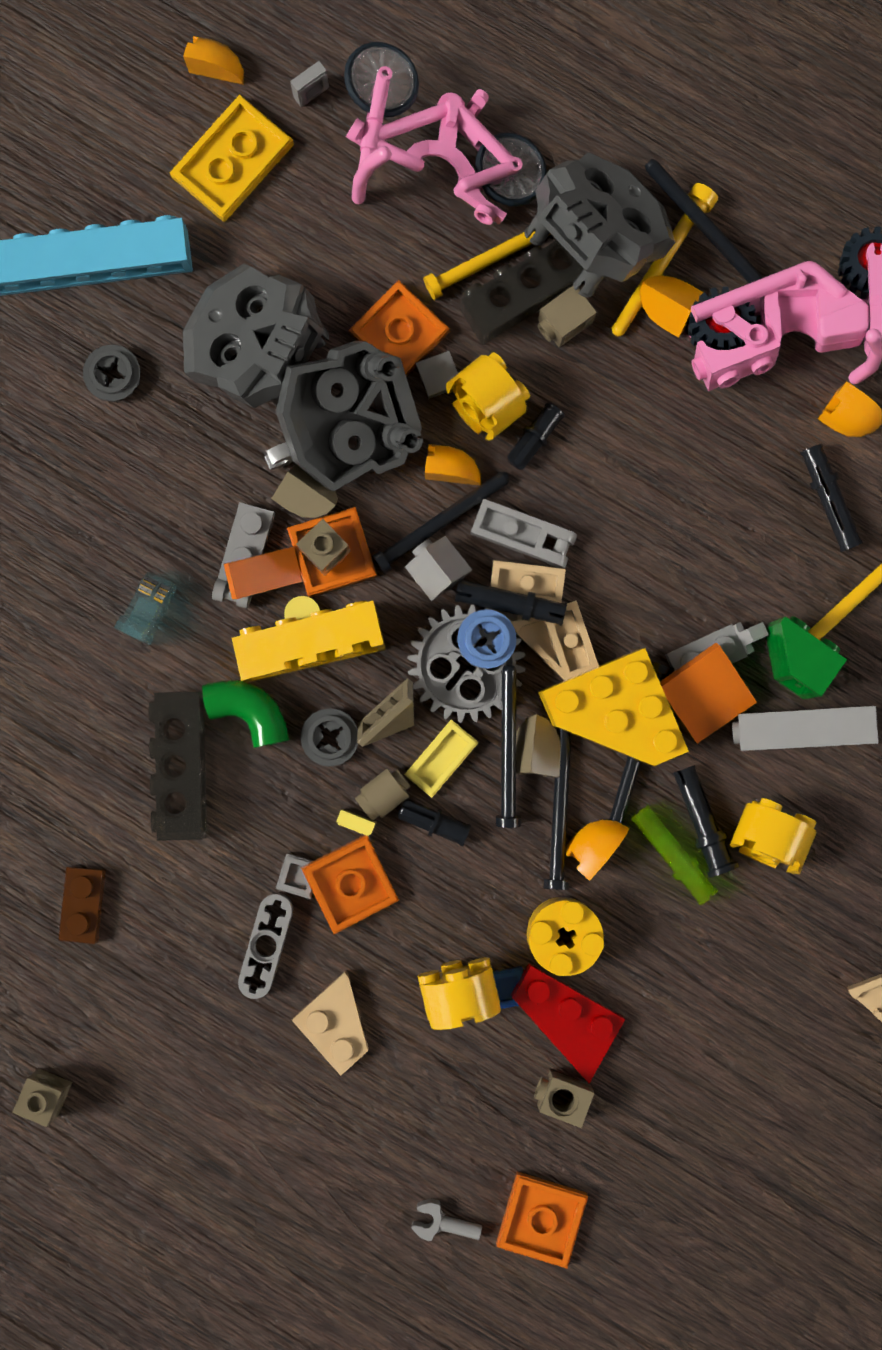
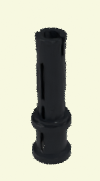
M693 765L672 774L675 776L698 838L695 839V845L698 849L702 850L709 868L706 873L708 878L734 870L739 867L738 861H733L725 841L728 838L727 833L723 829L719 830L697 775L696 767Z

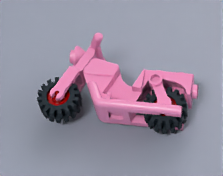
M875 226L873 233H870L869 227L864 228L860 235L856 232L851 236L850 241L846 242L839 261L838 275L839 277L843 276L841 282L818 263L805 261L729 291V287H723L722 293L718 294L715 287L710 289L709 296L705 292L699 296V302L695 300L691 306L688 325L691 343L693 346H696L695 357L691 362L697 379H703L708 391H711L718 387H730L741 378L751 374H763L775 365L779 355L782 336L793 331L804 333L814 339L815 349L820 353L857 347L864 339V351L867 359L853 370L848 378L855 385L875 373L882 362L881 227ZM850 284L851 286L848 290L845 286ZM857 290L861 291L860 297L855 295ZM761 315V325L756 324V317Z

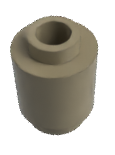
M386 768L360 789L361 793L355 797V800L373 821L379 816L383 818L410 797L406 790L411 786L398 769L391 773Z

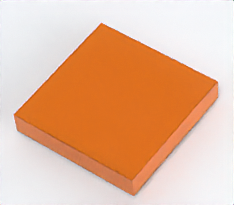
M399 280L349 329V334L356 341H366L382 352L401 358L406 376L416 367V363L422 361L450 332V328Z
M356 507L287 527L292 546L295 548L300 573L308 597L377 577ZM322 519L349 545L351 550L326 576L315 567L296 545Z
M714 643L660 681L669 705L697 744L737 717L738 714L743 713L757 703L718 643Z
M366 835L301 867L333 934L399 901L370 839Z
M517 1171L497 1237L496 1247L568 1269L588 1200V1194Z

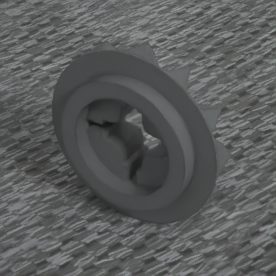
M105 345L94 350L86 359L83 367V379L87 389L95 397L102 401L118 403L121 399L132 397L133 391L140 385L141 368L134 354L125 347ZM118 365L117 370L125 379L114 378L112 383L108 385V378L100 369L104 371L112 370L114 366Z
M332 708L319 710L313 713L303 725L301 731L302 748L313 762L328 767L338 766L348 761L357 750L358 729L354 720L341 710ZM321 724L330 731L343 727V730L339 732L340 734L336 738L339 743L338 746L341 748L339 751L331 744L322 745L320 748L317 747L324 738L323 730L320 728Z

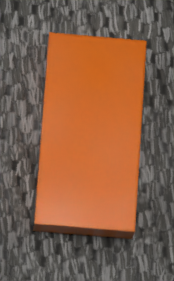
M287 547L223 564L232 599H239L302 582L294 547Z

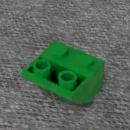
M784 616L768 623L766 626L769 634L766 636L773 678L803 700L821 697L847 659L839 654L841 649L835 643L826 638L819 640L808 632L810 627L802 620L791 616L790 619Z

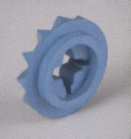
M484 609L470 614L461 623L458 631L457 642L460 654L471 665L484 669L495 668L504 664L512 656L516 647V632L513 624L505 615L495 610ZM478 625L486 634L500 632L492 641V649L495 654L486 645L474 648L473 645L481 638Z

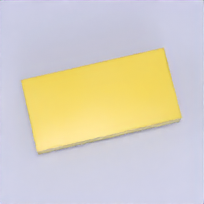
M451 719L404 775L432 798L479 742Z

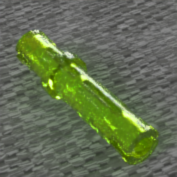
M649 804L639 810L638 814L630 818L673 870L672 876L676 881L681 880L699 905L706 903L711 899L710 895L714 896L718 892L697 867L699 862L696 858L689 857L652 811Z

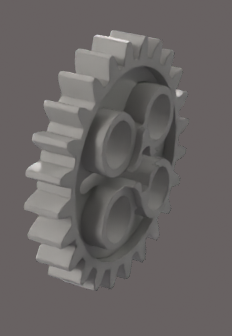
M472 604L467 614H463L460 606L456 605L455 615L451 617L445 609H442V621L440 622L430 616L428 618L432 627L430 631L421 627L418 629L419 633L424 637L423 641L412 640L411 645L419 650L418 654L408 655L407 658L417 663V667L408 670V675L419 676V680L413 684V689L424 688L425 692L421 695L420 701L423 702L430 698L434 700L430 710L432 712L436 711L440 706L444 707V719H447L452 711L457 712L458 722L462 723L465 713H470L472 720L477 722L478 711L483 710L485 715L491 718V706L495 705L502 710V669L505 665L515 666L517 673L525 672L524 667L516 664V660L523 658L525 653L514 651L504 664L495 669H484L476 666L473 671L470 669L464 670L451 690L446 689L447 683L460 667V663L457 661V658L461 655L460 649L453 644L452 634L456 629L460 628L461 623L470 614L476 612L475 606ZM478 625L480 636L487 638L484 645L489 650L492 649V641L500 632L486 634ZM516 638V645L521 642L520 638ZM439 657L448 659L452 667L447 676L437 677L431 672L430 665L434 659ZM467 679H474L481 686L479 694L474 698H466L460 692L462 682ZM517 679L516 686H521L522 683Z

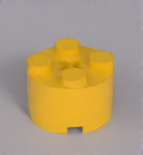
M492 352L489 356H479L446 383L447 393L449 394L454 391L457 398L452 404L458 414L475 433L479 434L482 431L488 433L485 438L486 440L494 439L526 413L525 401L530 398L525 385L518 380H513L506 371L507 367L504 360L495 352Z
M761 798L760 802L752 801V803H747L730 846L732 848L740 846L738 852L762 864L776 869L779 863L789 865L786 872L800 874L817 833L814 829L817 822L802 814L796 813L793 817L781 812L782 805L769 799Z
M555 897L541 903L533 911L527 927V942L534 958L544 969L558 976H572L586 971L597 961L604 948V934L599 919L584 903L572 898ZM563 927L568 932L573 930L570 934L571 941L566 944L562 940L556 942L560 937L558 930Z
M489 957L472 960L465 966H463L462 960L446 962L440 965L441 972L433 970L417 976L427 1019L434 1030L463 1027L462 1022L475 1019V1023L492 1018L501 1012L499 995Z

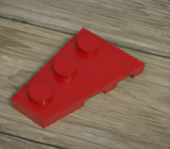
M529 963L511 994L512 998L581 1076L590 1083L625 1019L623 1016Z

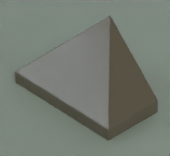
M407 678L358 722L357 743L364 747L414 726L413 682Z

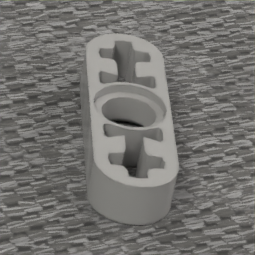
M272 893L264 898L259 906L238 980L240 991L250 999L264 997L273 985L294 910L291 899L285 894ZM276 900L281 901V908L286 910V915H280L275 924V927H282L281 934L272 928H260L261 922L266 925L270 923L272 912L266 910L267 905H273ZM269 935L274 938L276 951L272 955L264 956L257 951L256 941L260 936ZM251 957L260 963H272L271 969L267 966L263 967L260 979L265 981L266 984L265 986L260 985L257 990H252L251 982L246 981L247 976H253L258 963H250Z

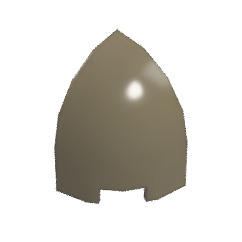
M295 464L287 472L271 499L300 517L317 518L331 511L336 506L338 497L336 491L333 492L325 488Z
M537 714L530 716L519 726L516 732V774L543 775V777L559 778L561 741L557 731L546 718Z

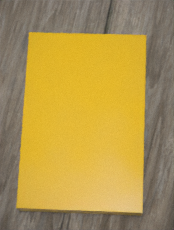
M239 94L169 173L172 179L225 223L291 149L294 142L291 137Z

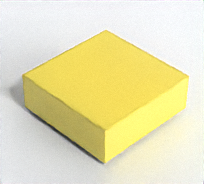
M345 809L340 810L336 821L338 825L366 836L373 833L376 821Z

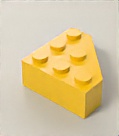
M646 648L633 651L538 692L552 726L643 763L656 766L689 752Z

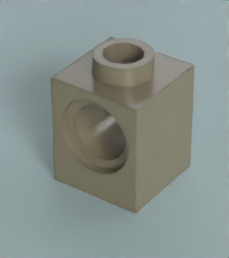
M573 286L542 307L538 317L540 322L538 323V328L544 338L549 342L553 340L559 348L594 322L597 313L586 297L578 294L580 289L575 291Z
M324 519L315 525L296 544L299 550L324 576L351 552L349 545Z
M39 1068L27 1077L12 1113L48 1127L59 1116L73 1082Z
M549 1070L546 1079L540 1078L535 1090L534 1099L538 1100L537 1106L540 1113L582 1128L594 1096V1090L590 1084ZM560 1089H566L572 1093L570 1101L564 1105H558L552 1101L554 1093Z

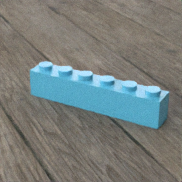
M172 215L160 216L156 218V221L150 222L125 220L118 226L110 227L92 224L86 226L85 230L78 231L54 229L49 234L38 236L30 233H20L14 235L13 239L0 240V296L193 272L188 229L182 218Z

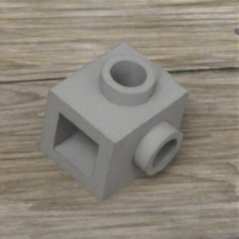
M446 536L434 543L430 539L421 543L412 551L415 558L405 566L415 582L431 601L452 589L460 579H463L472 571Z

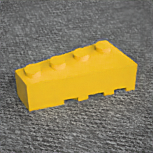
M374 601L354 602L346 605V608L332 611V609L316 611L310 614L311 617L297 620L296 617L278 620L275 622L276 626L263 630L261 626H252L239 630L240 636L233 637L232 642L241 681H256L386 650Z

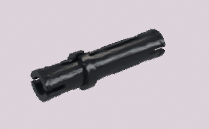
M822 443L800 452L813 481L810 483L812 490H816L827 519L840 546V551L843 552L863 544L838 486L837 480L840 479L838 473H833Z
M464 579L459 580L458 593H456L455 602H463L523 616L522 620L525 621L533 618L559 624V626L563 624L567 607L565 602L561 603L535 597L536 593L528 592V595L464 581Z

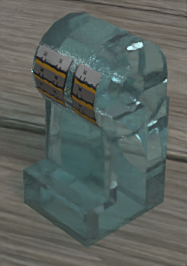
M147 572L140 581L124 615H120L114 628L147 645H151L169 609L168 606L174 596L176 584L152 572Z

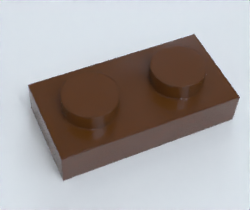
M66 867L58 941L98 943L106 869Z

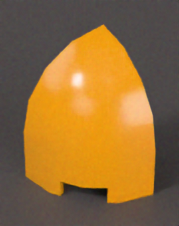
M193 36V43H187L183 58L189 73L244 85V70L241 62L227 45L216 40Z
M659 275L649 277L642 282L640 298L642 307L648 317L658 326L679 338L688 325L691 306L695 300L699 302V296L704 292L675 277Z
M846 381L835 392L817 419L834 431L847 437H862L875 432L882 425V409L869 396Z
M428 444V455L425 465L426 480L481 485L480 470L474 459L467 453L450 446Z
M611 820L591 822L579 830L566 845L565 853L568 857L573 856L580 862L576 867L577 870L590 881L622 843L629 831V827L618 821Z

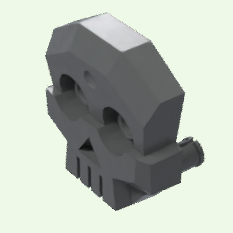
M589 152L579 160L565 161L547 172L535 190L538 203L537 214L524 232L525 237L529 238L533 231H535L530 242L539 246L545 243L548 235L551 233L584 268L573 282L575 291L579 289L582 283L585 284L578 293L583 297H591L606 277L620 282L627 280L637 274L645 263L664 258L675 244L669 220L661 202L630 170Z
M243 263L206 287L183 329L184 373L194 382L221 388L232 399L250 407L256 408L271 401L277 408L286 367L308 362L314 349L321 348L326 344L321 336L327 340L329 339V333L322 326L317 314L314 297L302 284L281 275L267 277L252 266ZM260 307H263L262 310L257 313V310ZM237 354L236 358L231 361V358Z
M353 341L330 349L327 359L286 367L276 414L292 461L325 488L334 492L368 471L380 474L401 466L405 463L408 453H414L421 448L423 438L417 437L421 435L422 426L401 358L382 352L366 341ZM338 383L340 385V393L334 397L331 394V387L333 384ZM373 400L378 414L367 411ZM356 436L357 445L350 449L348 440L350 437Z

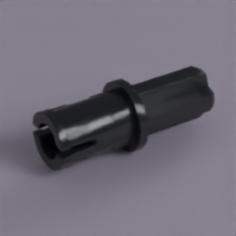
M547 402L532 424L523 428V436L507 455L508 462L513 467L523 470L540 447H546L548 444L546 439L565 417L564 413L554 404Z
M409 799L402 803L398 813L400 820L429 831V836H432L434 833L462 847L471 828L470 824L442 814V809L435 811Z

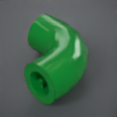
M241 680L217 681L202 685L203 701L209 719L213 720L227 716H236L243 719L250 729L253 748L289 741L286 723L277 702L262 688Z

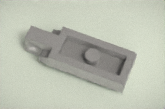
M739 622L706 635L665 654L670 667L674 668L675 672L714 643H718L731 663H735L754 652L752 642L769 634L763 622L745 630L742 623Z

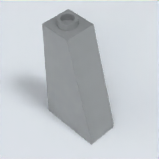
M876 706L738 714L739 722L732 723L734 744H740L741 751L878 744Z

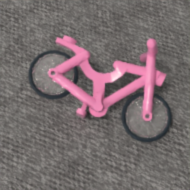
M384 42L363 44L349 56L344 72L345 85L353 101L362 110L367 112L365 123L357 118L346 135V138L360 146L361 151L358 170L354 175L351 197L355 204L359 205L365 201L367 182L373 172L387 161L391 160L410 170L419 172L423 170V158L427 156L443 158L455 168L459 178L458 183L454 187V194L476 208L474 216L483 224L491 225L493 222L500 224L507 213L486 200L480 192L482 190L498 203L511 207L523 206L536 199L535 190L547 174L544 158L539 149L529 139L514 133L492 135L476 118L489 99V95L484 90L478 89L467 106H465V102L459 95L445 93L441 96L436 106L382 125L384 117L400 115L407 111L415 102L419 89L416 68L401 49ZM440 120L438 140H425L414 143L407 151L385 141ZM457 131L478 151L475 170L465 155L456 148Z

